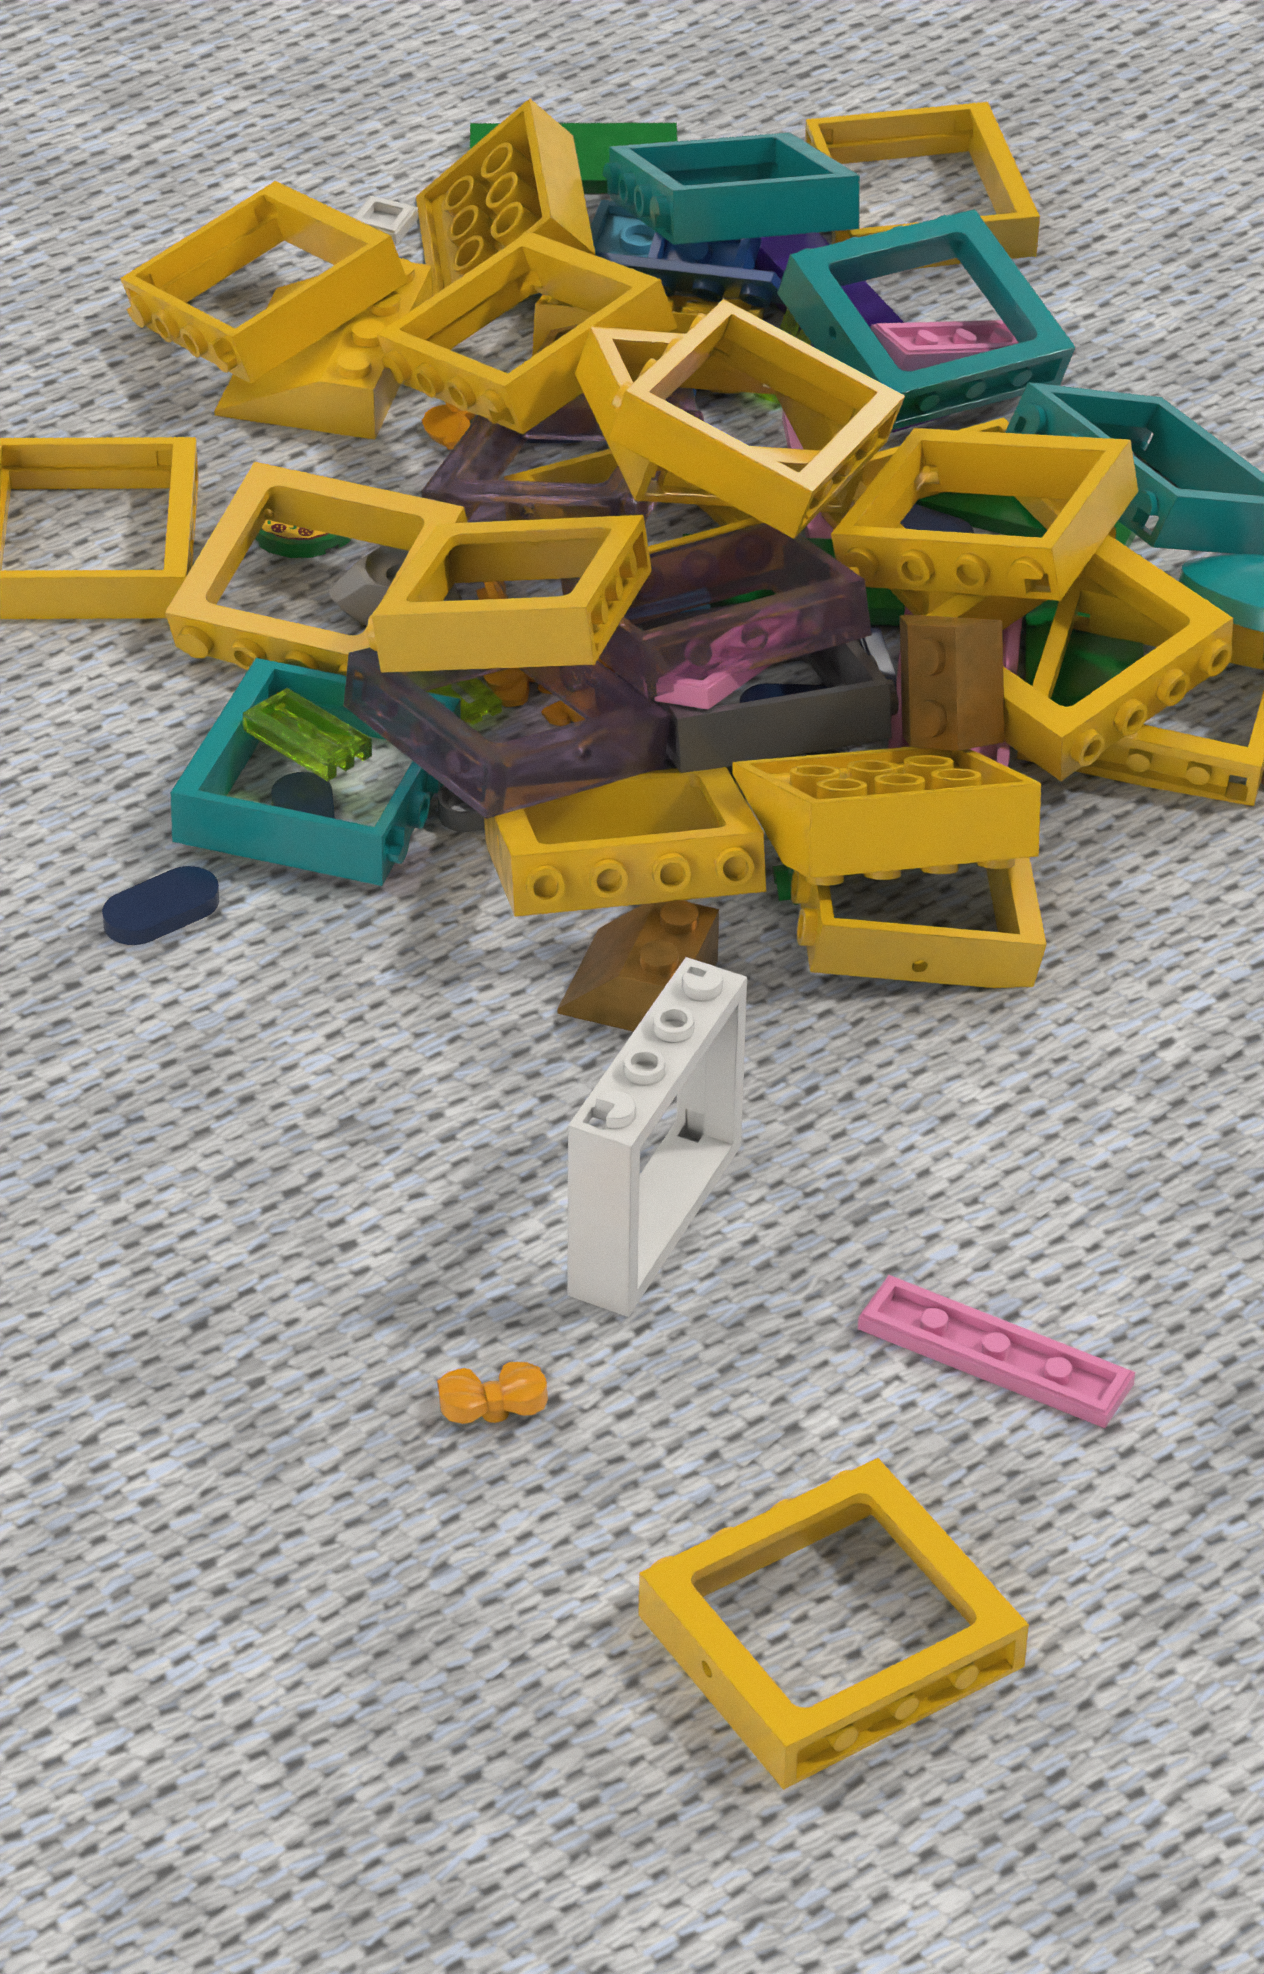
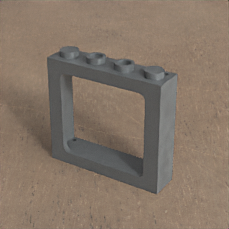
M819 591L622 622L614 632L616 668L620 681L680 773L733 766V762L781 758L892 739L891 716L896 715L899 708L894 682L884 677L878 668L875 657L867 655L860 646L857 634L855 632L850 633L843 624L839 611L837 609L833 610ZM770 599L815 605L818 608H822L823 628L771 665L792 661L808 662L827 686V689L713 707L709 710H698L695 707L655 701L654 680Z

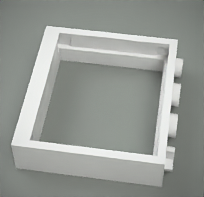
M685 957L568 1125L567 1296L629 1317L740 1149L747 998L746 976ZM677 1095L676 1122L640 1173V1148ZM594 1117L606 1121V1128L601 1129L588 1123ZM686 1135H687V1136H690V1137L699 1139V1142L697 1143V1142H694V1141L685 1139V1137H686Z

